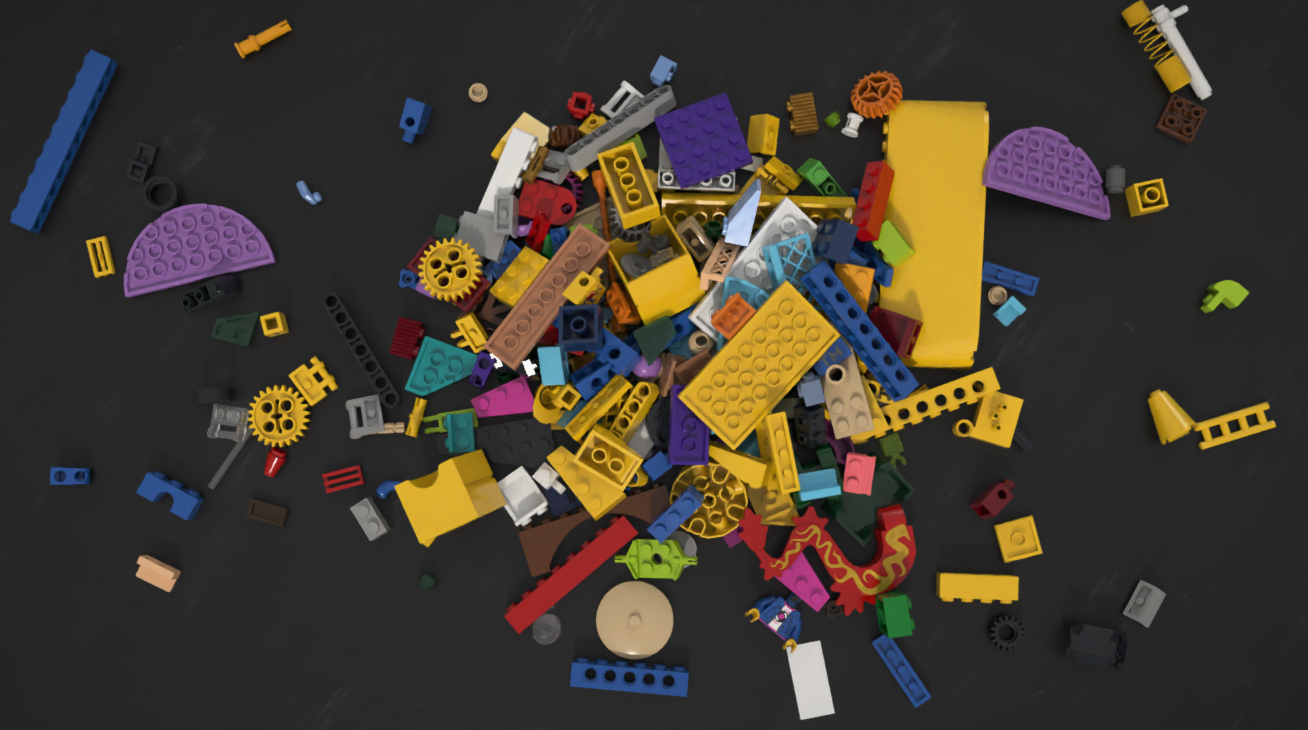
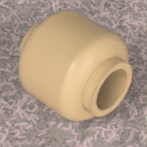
M702 330L695 331L690 336L689 350L694 356L706 348L709 353L712 352L714 340Z

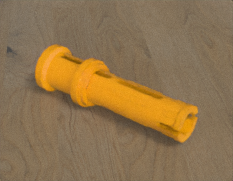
M285 19L255 36L249 35L248 39L240 43L236 42L234 45L240 56L244 59L246 58L245 55L255 50L259 51L261 49L260 46L292 31Z

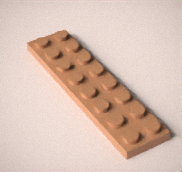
M579 223L483 347L515 371L557 318L559 306H566L569 302L562 293L581 271H585L589 275L608 252V249L611 248L610 244Z

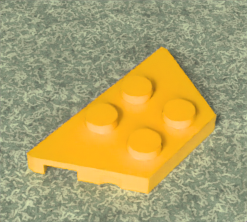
M747 485L749 500L755 514L762 516L760 524L795 526L792 517H799L789 493L781 495L779 494V489L767 491L766 485L759 489Z

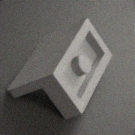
M495 195L493 234L511 235L513 238H518L519 200L514 195Z
M1140 580L1123 614L1148 628L1166 593Z

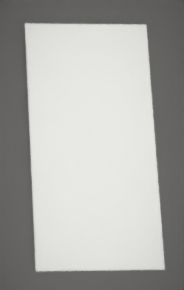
M820 640L799 644L793 653H790L792 650L790 646L786 647L800 719L804 720L834 714L835 711Z

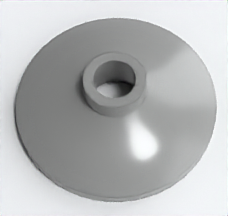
M629 253L620 260L621 268L632 278H637L656 268L648 258L639 254Z

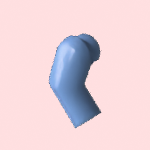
M305 181L297 182L296 186L305 200L311 204H317V202L322 200L318 192L312 194L309 191Z

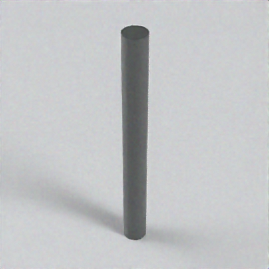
M250 422L207 485L209 488L215 489L252 435L255 428H249V426L253 422Z

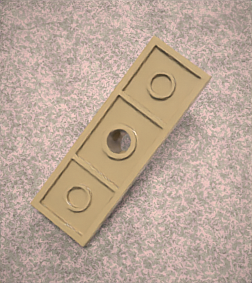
M830 319L827 322L840 334L839 338L843 339L853 353L841 364L831 365L827 369L826 375L820 377L835 437L838 440L875 430L854 350ZM842 371V378L839 381H834L835 374Z

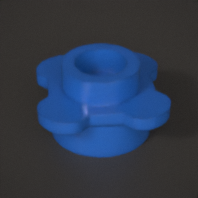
M406 269L401 270L399 286L401 288L410 287L415 289L417 277L419 276Z

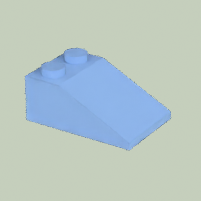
M756 179L730 209L728 217H724L722 235H725V242L748 247L761 194L760 179Z

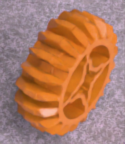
M878 70L874 74L871 71L869 76L864 75V79H858V84L854 85V90L851 91V102L854 109L861 116H865L867 119L872 117L875 120L877 116L882 118L883 114L887 113L890 115V110H896L895 105H900V99L903 98V88L899 79L893 73L889 74L887 71L882 73Z

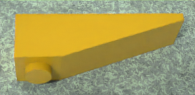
M709 440V455L740 480L749 483L748 486L755 489L767 485L773 462L736 449L733 451L728 446Z

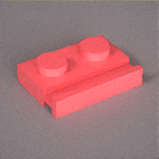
M847 453L843 480V490L845 492L871 495L876 456L870 457L864 454Z

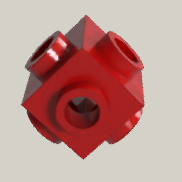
M573 92L572 98L568 100L567 109H569L570 115L574 119L584 121L590 114H594L596 103H593V98L589 93Z

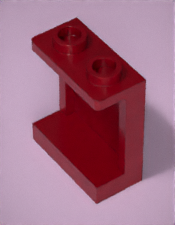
M875 306L870 312V321L878 328L880 334L891 345L897 356L911 359L924 322Z

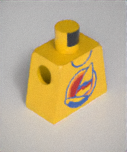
M596 267L591 275L581 271L562 295L574 305L597 304L606 289L600 283L606 273L599 267Z

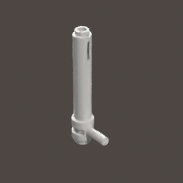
M1163 4L1150 12L1151 16H1153L1151 20L1153 23L1158 24L1156 27L1158 33L1163 32L1162 36L1165 41H1169L1167 44L1170 50L1174 49L1173 55L1178 56L1191 77L1192 81L1189 83L1196 96L1203 100L1212 95V89L1178 31L1174 19L1186 13L1188 7L1183 5L1170 12Z

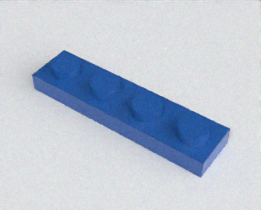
M881 634L871 641L915 708L931 698V695L892 638Z

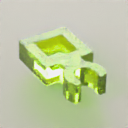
M898 433L878 439L884 456H891L890 464L893 469L897 468L895 465L897 459L901 460L902 465H906L905 458L900 456L899 453L904 451Z

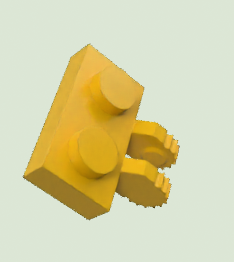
M471 312L458 318L455 323L459 329L450 334L452 338H457L461 335L465 337V339L460 340L456 344L458 348L470 345L474 353L485 350L483 346L489 337L475 314Z

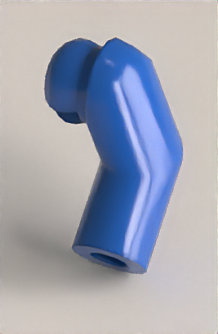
M385 481L377 487L378 498L385 499L391 490H395L394 486L402 482Z

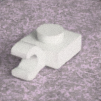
M545 462L532 476L547 490L551 486L560 494L566 490L557 481L560 475Z

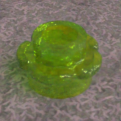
M834 111L824 119L827 124L826 126L830 125L833 128L841 121L839 118L841 114L839 115L837 111Z

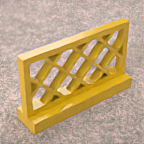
M616 374L564 429L574 440L582 444L585 438L581 437L587 431H590L601 417L603 419L599 425L604 428L611 427L622 410L621 402L628 400L635 387L623 375L620 374L618 376ZM630 388L629 395L622 396ZM616 403V409L609 410ZM638 404L635 406L636 411L639 409ZM615 414L614 421L607 422L608 416Z

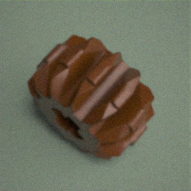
M565 124L551 127L548 134L549 144L557 148L570 147L581 139L579 128Z

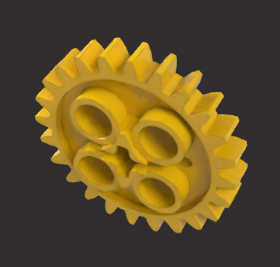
M444 238L443 244L437 240V247L429 245L431 251H424L427 257L420 258L424 265H418V268L423 270V272L418 273V276L424 278L420 283L426 285L424 289L427 292L431 290V296L434 297L437 294V299L439 300L444 296L447 302H449L450 297L457 301L458 295L464 299L465 292L471 295L470 288H477L474 282L481 281L477 275L483 272L477 268L481 267L482 263L476 262L480 259V256L478 254L474 255L476 250L474 248L470 249L471 245L469 243L463 246L464 242L462 239L456 243V240L452 238L449 243ZM459 253V258L452 261V255ZM441 261L440 268L434 269V264ZM452 266V267H453V268L451 269L452 272L449 273V272H448V271H449V267ZM467 270V275L464 278H459L460 272ZM444 279H449L448 285L442 287V281Z
M274 385L273 390L270 387H266L267 393L260 391L261 397L254 396L256 404H249L253 407V410L247 411V413L252 414V417L248 418L247 421H253L249 428H255L252 435H260L258 441L265 439L264 445H269L272 441V447H277L278 443L280 447H284L285 442L288 446H291L292 440L295 442L299 441L298 435L305 436L302 429H309L305 422H311L310 419L306 418L311 412L305 409L310 405L303 404L305 397L299 398L300 392L297 391L293 394L294 388L290 387L287 391V387L282 385L281 389L279 386ZM286 401H290L292 404L289 411H286L284 408ZM268 403L272 404V411L270 413H267L265 410V406ZM276 415H283L281 418L276 419ZM288 420L293 421V428L291 430L286 428ZM269 422H272L274 424V429L272 432H269L267 430V425Z

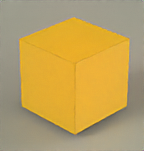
M1162 178L1136 183L1125 189L1131 217L1157 212L1169 206Z

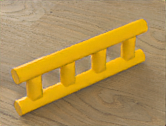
M1268 402L1196 423L1198 428L1194 431L1201 430L1205 440L1199 443L1200 449L1204 450L1276 427L1273 420L1267 422L1264 410L1269 409ZM1256 413L1259 424L1249 427L1245 416ZM1238 419L1241 430L1231 433L1227 422ZM1220 425L1223 435L1212 439L1209 427Z

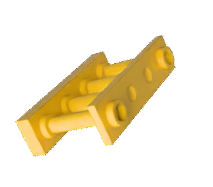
M771 411L768 415H764V419L755 427L760 458L773 462L766 485L767 491L779 489V494L783 495L801 489L786 413L782 411L772 414Z

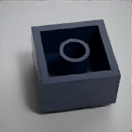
M822 219L817 226L816 238L811 244L814 257L822 261L825 260L829 264L846 265L859 227L840 219Z
M599 304L559 306L558 345L564 352L603 350V311Z

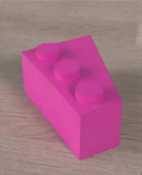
M519 377L471 399V402L479 418L533 412L534 394L527 379Z
M802 552L791 567L782 571V578L774 575L817 612L830 598Z

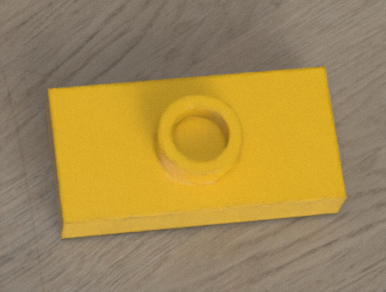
M775 156L764 166L767 171L792 191L803 181V178L796 174L789 165L784 164Z

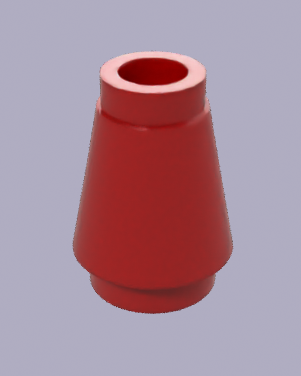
M272 447L271 451H268L263 473L269 477H275V474L287 459L285 457L287 453L282 449Z

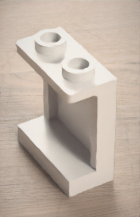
M519 467L497 483L507 503L504 507L515 521L516 526L521 524L524 527L532 521L531 516L536 513L539 516L548 510L546 506L550 503L525 467Z

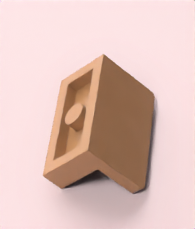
M667 353L657 385L661 396L666 397L667 393L671 394V384L680 385V380L674 369L687 361L685 356Z

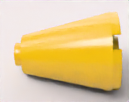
M1159 389L1149 394L1151 398L1148 399V403L1162 445L1166 444V440L1170 443L1188 434L1191 427L1194 430L1198 428L1196 422L1166 391L1161 392Z

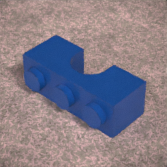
M159 471L147 472L136 492L152 502H158L166 492L170 493L174 499L170 512L185 520H193L204 500L199 497L200 493L197 491L184 489L182 483L166 479V475Z
M690 484L677 496L676 500L667 510L663 509L650 522L647 530L662 543L702 505L705 497Z

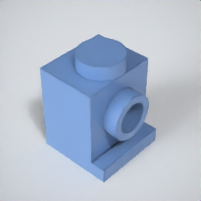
M660 55L650 74L652 84L660 87L665 85L666 82L669 83L674 74L671 71L676 72L677 63Z

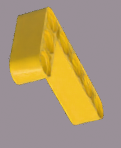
M653 382L638 383L609 429L626 445H628L658 397V386ZM646 387L649 389L648 395L645 393ZM637 403L639 405L638 411L635 409ZM627 419H628V421H629L628 427H626V424H625V422H626ZM639 466L635 472L638 476L637 482L633 476L627 486L638 487L645 485L648 481L647 472Z

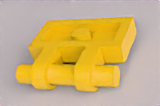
M316 356L310 360L313 364L312 368L309 369L306 364H303L288 375L310 406H314L328 395L324 390L325 387L329 386L332 391L338 388V385L335 383L336 379L333 375H329L324 363L320 362ZM317 372L324 379L320 383L314 376Z

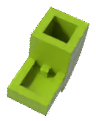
M1232 280L1214 283L1207 288L1211 293L1203 299L1202 302L1204 304L1200 309L1205 313L1211 312L1220 302L1229 309L1238 307L1250 292Z

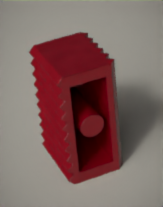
M399 316L389 353L414 360L421 348L418 345L420 338L423 339L426 332V327H423L424 323Z

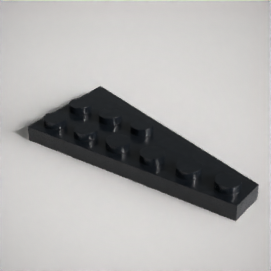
M528 418L474 428L475 449H482L487 461L539 469L545 462L555 470L546 458L555 451L551 423L544 424L536 418ZM448 432L435 435L439 454L457 457L470 453H449L445 445Z

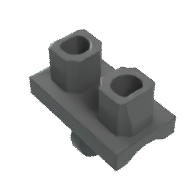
M643 231L641 233L642 240L637 244V250L642 255L651 250L652 253L648 256L655 266L662 261L665 263L671 261V258L668 256V249L671 248V244H669L670 236L668 234H662L661 236L656 234L653 237L648 231Z

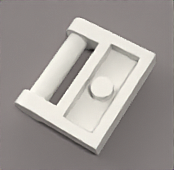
M623 81L620 84V89L606 105L600 108V111L612 119L645 96L629 83ZM629 92V97L615 113L611 110L623 95Z

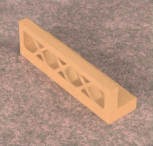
M725 235L720 237L701 272L700 289L708 291L713 280L725 281L742 245L725 242Z

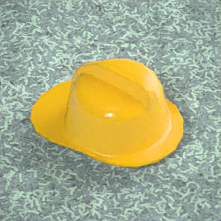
M541 384L534 394L533 414L539 422L548 424L557 419L561 409L551 403L553 399L548 396L553 385L544 386Z

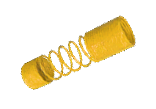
M1140 0L1125 9L1121 14L1129 27L1142 23L1134 31V35L1149 30L1140 38L1139 43L1155 38L1144 48V51H1149L1159 47L1150 55L1149 59L1152 60L1165 55L1154 65V68L1170 93L1191 82V77L1177 55L1159 64L1174 49L1151 58L1169 41L1146 50L1149 45L1163 35V32L1141 41L1158 24L1135 33L1153 18V16H1150L1151 13L1144 1Z

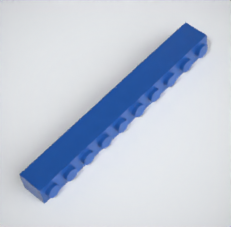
M91 49L89 54L85 56L82 69L76 75L75 84L68 92L67 101L60 109L59 118L52 126V133L44 143V150L36 160V167L28 177V184L19 196L17 207L11 213V223L39 234L116 70L118 63L113 59Z

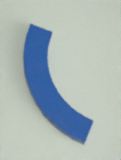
M854 188L851 189L850 197H854L857 205L860 190ZM856 237L854 242L857 243V249L870 258L867 266L876 269L874 279L884 287H891L894 268L883 260L871 241H860Z

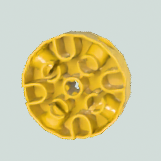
M708 457V465L684 466L674 480L670 495V505L690 484L705 498L702 505L680 526L688 532L690 531L693 534L708 539L725 536L736 529L739 525L738 521L744 517V509L747 508L749 493L747 483L740 480L712 457Z

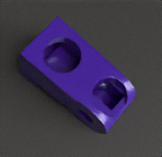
M480 351L468 384L483 390L492 373L494 363H497L495 358L491 359L489 353Z

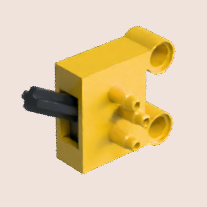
M974 382L972 385L977 389V392L983 389V386L979 383ZM1000 392L988 398L985 395L978 397L979 402L972 423L969 420L963 419L954 422L952 426L953 433L958 437L967 436L1003 448H1010L1013 438L1025 452L1030 451L1034 447L1032 441L1016 426L1023 399ZM961 423H964L967 427L964 434L958 429Z

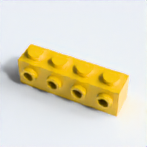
M937 572L936 596L942 598V601L950 602L953 601V598H961V602H973V599H980L982 603H992V600H1000V603L1012 604V600H1018L1019 577L1015 575Z

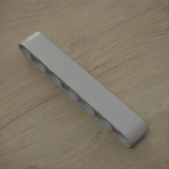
M663 85L568 147L564 151V155L572 171L584 169L598 159L597 154L615 148L652 123L655 117L663 115L674 108L677 102L671 86Z

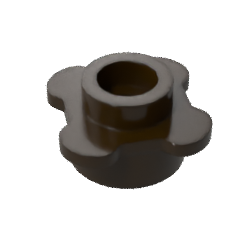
M837 596L823 605L829 619H833L834 616L844 614L842 605L838 606L835 604Z

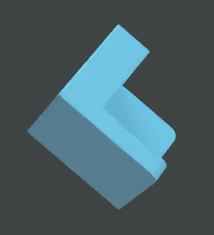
M1011 296L993 315L1006 327L1017 316L1021 315L1026 308L1014 296Z

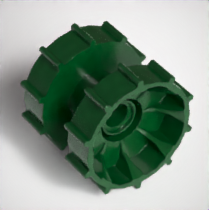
M827 440L825 443L812 448L815 461L800 465L799 459L793 450L797 474L834 468L837 484L841 488V494L828 496V498L832 500L843 496L842 479ZM798 491L790 493L796 510L811 506V500L801 501L799 499Z

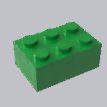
M897 589L875 595L880 632L888 638L913 635L912 629H915L913 617L909 615V609L912 608L910 598Z

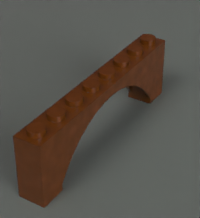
M659 482L650 485V490L643 491V488L632 491L633 495L623 499L606 514H627L650 523L663 509L667 510L671 506L667 486ZM585 507L577 509L578 513L570 515L569 512L558 515L559 519L554 521L551 518L540 521L541 525L533 527V524L521 527L522 531L518 532L532 577L552 571L551 563L554 554L564 537L576 525L592 517Z

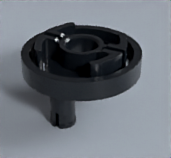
M671 394L657 399L649 409L645 420L646 431L650 440L658 448L667 452L669 451V427L667 423L670 418Z

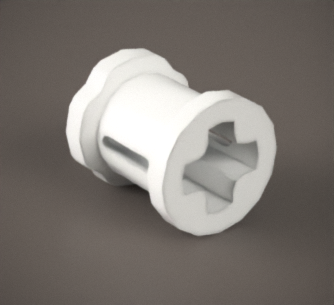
M848 113L845 128H842L841 132L850 137H858L857 131L864 118L854 113Z

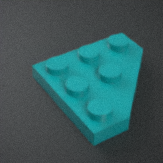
M425 336L405 390L426 396L472 374L478 355Z

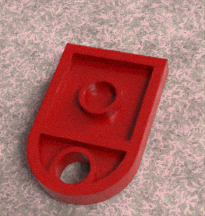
M535 179L533 185L524 183L519 199V215L534 219L536 211L543 210L544 215L548 217L547 220L551 221L550 225L562 226L568 224L575 217L577 201L568 189ZM570 204L572 212L569 214L562 213L563 205Z

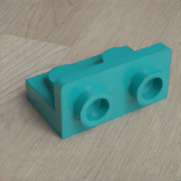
M473 413L447 414V419H444V428L448 430V438L445 439V445L449 453L476 451Z

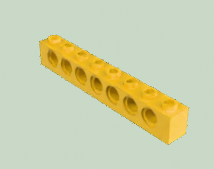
M989 367L880 407L883 415L890 416L891 423L888 425V429L875 434V438L886 435L885 431L892 428L894 432L903 429L906 423L911 422L912 425L923 421L922 417L930 415V418L939 416L944 409L948 408L949 411L958 409L961 403L967 402L968 405L979 401L978 397L985 395L988 398L996 395L997 390L1001 388L993 368ZM975 381H980L983 384V389L980 392H975L972 388ZM956 388L964 390L963 398L957 399L954 397V390ZM940 394L946 398V402L942 406H938L935 403L936 396ZM920 401H924L928 405L925 412H918L916 408ZM901 408L908 409V418H899L898 411ZM868 439L857 443V445L867 442Z

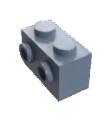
M808 370L800 381L796 383L799 397H804L806 407L825 402L819 374L817 371Z

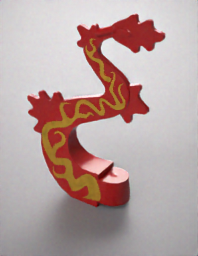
M899 503L877 510L879 527L875 528L877 550L873 560L863 566H855L845 558L829 533L823 529L828 523V519L825 517L818 518L812 506H808L803 516L792 517L796 527L790 533L783 553L779 558L770 557L764 550L768 526L760 524L762 520L760 514L755 515L750 508H745L743 519L738 521V524L743 528V531L738 536L744 540L761 561L759 567L765 570L764 579L766 581L770 580L774 575L782 578V571L792 566L807 545H812L816 549L826 570L835 581L830 586V590L840 593L835 604L838 606L844 605V614L846 616H849L853 609H856L859 613L863 612V603L865 601L875 605V595L883 594L898 586L908 575L916 555L912 525L907 526L903 508Z

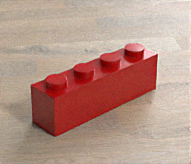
M885 161L867 162L852 221V225L859 227L856 237L860 241H878L895 174Z

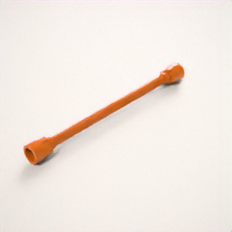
M596 170L592 172V181L599 196L604 241L608 243L612 239L605 196L607 184L602 171ZM607 252L608 275L612 283H617L615 277L616 270ZM612 313V332L614 334L626 333L627 325L619 324L614 313Z

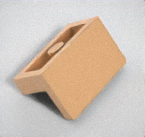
M149 555L140 556L137 564L140 565L136 573L138 578L167 592L172 591L181 571Z

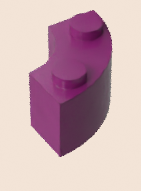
M825 420L826 440L832 449L837 465L846 466L847 453H855L853 443L850 437L837 440L832 422Z

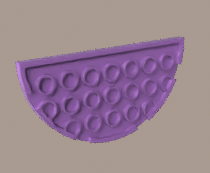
M1043 127L1019 129L1005 136L992 149L985 164L982 185L1102 220L1110 218L1108 196H1104L1101 187L1103 181L1096 167L1080 147L1076 148L1068 141L1069 138L1061 133Z
M184 205L162 214L160 218L148 224L135 240L127 257L128 263L126 273H124L125 297L130 298L276 263L271 246L262 232L241 214L216 205Z

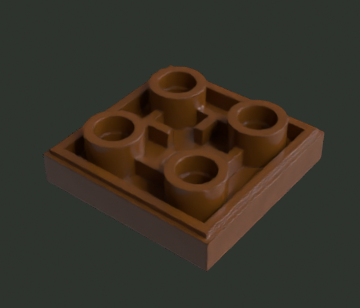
M1172 93L1155 128L1190 144L1208 109Z

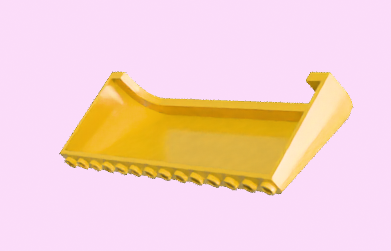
M900 100V105H895L896 110H890V115L884 114L887 115V119L883 123V134H886V138L882 142V152H885L884 160L882 161H885L895 174L883 223L887 220L891 221L915 253L897 267L892 264L889 265L894 268L891 287H884L875 280V284H878L877 298L874 303H877L878 307L924 322L911 359L898 356L906 367L966 371L974 363L973 355L974 351H977L979 338L986 186L982 185L985 164L988 159L989 139L987 104L985 102ZM880 249L879 254L882 257L884 253Z

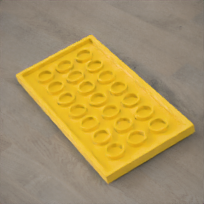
M784 280L756 310L754 316L716 353L677 397L734 451L764 419V415H767L839 338L840 334L788 281Z

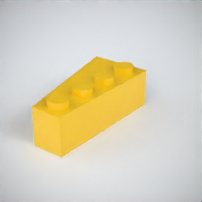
M561 445L546 458L597 521L627 496L618 488L574 463L575 455Z

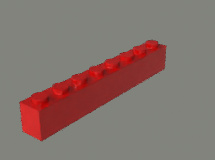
M625 515L614 517L610 521V527L607 529L601 528L595 533L597 538L592 542L588 539L580 546L582 550L578 554L573 552L565 559L567 561L562 567L560 565L556 566L550 571L552 576L547 580L543 577L535 584L537 588L533 592L528 590L521 596L522 601L516 605L514 602L506 609L508 613L504 617L518 634L638 534L636 528Z

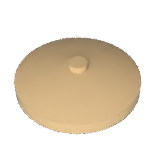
M635 580L623 582L610 589L601 600L596 615L597 631L604 645L616 655L627 659L646 658L658 652L667 643L673 629L672 607L664 593L654 585Z

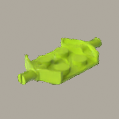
M636 539L632 542L626 555L616 554L614 557L615 563H626L635 579L668 578L677 580L685 565H697L698 563L697 556L689 557L684 554L677 540H664L660 543L657 539ZM655 553H658L662 556L661 563H657L655 561Z

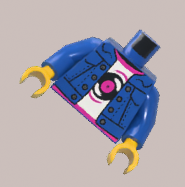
M794 592L786 600L780 595L762 598L751 610L745 613V616L750 613L753 615V619L750 622L759 619L784 641L788 640L783 645V649L789 645L792 649L790 653L796 650V643L801 633L802 619L800 617L801 613L795 609L801 598Z

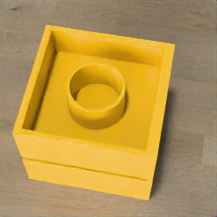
M665 214L651 221L649 233L653 237L656 234L660 236L668 234L670 236L669 244H671V248L668 249V256L671 258V261L667 263L662 261L656 265L655 269L637 278H632L621 268L620 260L629 253L642 255L637 250V244L640 240L630 243L616 238L608 242L611 246L608 249V254L646 328L700 302L706 295L705 290L700 289L701 280L690 253ZM650 250L642 256L649 259L648 255H650L652 251Z
M482 449L451 458L439 464L438 470L429 475L411 481L406 480L394 486L420 544L507 505L496 479L492 477V470Z

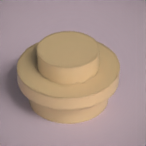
M475 83L469 89V96L474 102H482L487 98L488 90L485 85Z
M995 286L989 290L988 299L993 305H1001L1007 300V291L1001 286Z

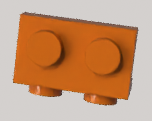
M613 282L607 290L605 297L618 323L638 325L642 319L628 292L621 291L618 284Z
M737 292L734 296L730 295L726 299L725 306L721 310L718 309L713 313L710 322L719 333L730 341L754 316L756 310L742 299L741 295Z

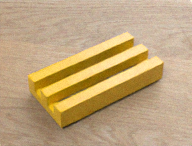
M102 236L87 240L86 243L94 276L100 278L108 274H115L107 237ZM100 242H102V246H103V250H104V254H105V258H106L108 270H107V267H106V263H105V259H104V255H103V251H102V247H101V243H100ZM93 243L96 244V248H97V252H98V258H99V260H100V264H101V268H102V271H101V272L99 271V266H98V262H97V258H96V254H95V250H94Z

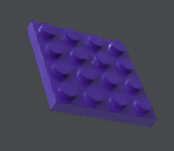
M726 93L654 118L680 189L753 164L752 156Z

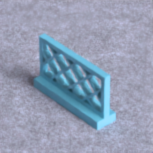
M808 233L762 246L773 291L784 280L787 281V279L790 284L794 282L799 285L797 291L800 294L803 288L808 290L802 282L800 283L794 279L798 269L806 273L816 265ZM804 239L805 242L803 252L795 248L798 240ZM785 245L790 248L785 258L779 254V246ZM793 251L801 255L797 264L789 261ZM804 257L810 261L808 270L800 267ZM787 263L795 267L790 277L784 272ZM810 293V295H809V297H808V299H807V301H808L809 303L811 302V300H812V298H813V296L811 295V293ZM821 306L814 307L817 311L823 310Z

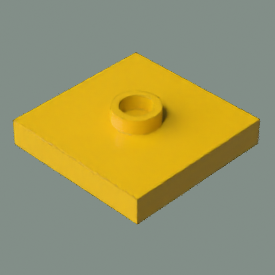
M1030 515L994 525L1004 563L1043 553L1033 516Z

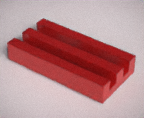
M543 210L536 211L526 239L530 248L536 253H540L551 221L547 220V215H544Z
M361 465L322 475L324 486H326V493L365 484ZM357 470L358 472L357 474L349 475L346 477L330 481L328 479V477H332L335 475ZM358 477L360 480L334 488L330 487V484Z

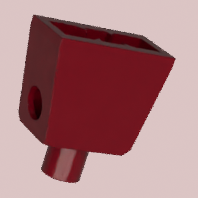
M1006 478L1002 483H994L970 503L969 506L981 519L995 517L1014 497L1010 491L1015 487V484L1009 478Z

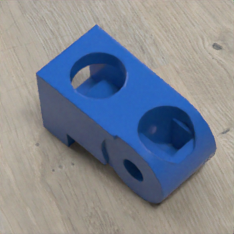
M51 467L50 485L89 484L90 482L89 468Z

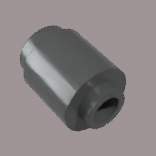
M1110 165L1109 169L1105 170V188L1107 193H1123V188H1125V169L1121 168V165Z

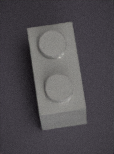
M371 497L365 498L350 508L370 541L376 540L391 530Z

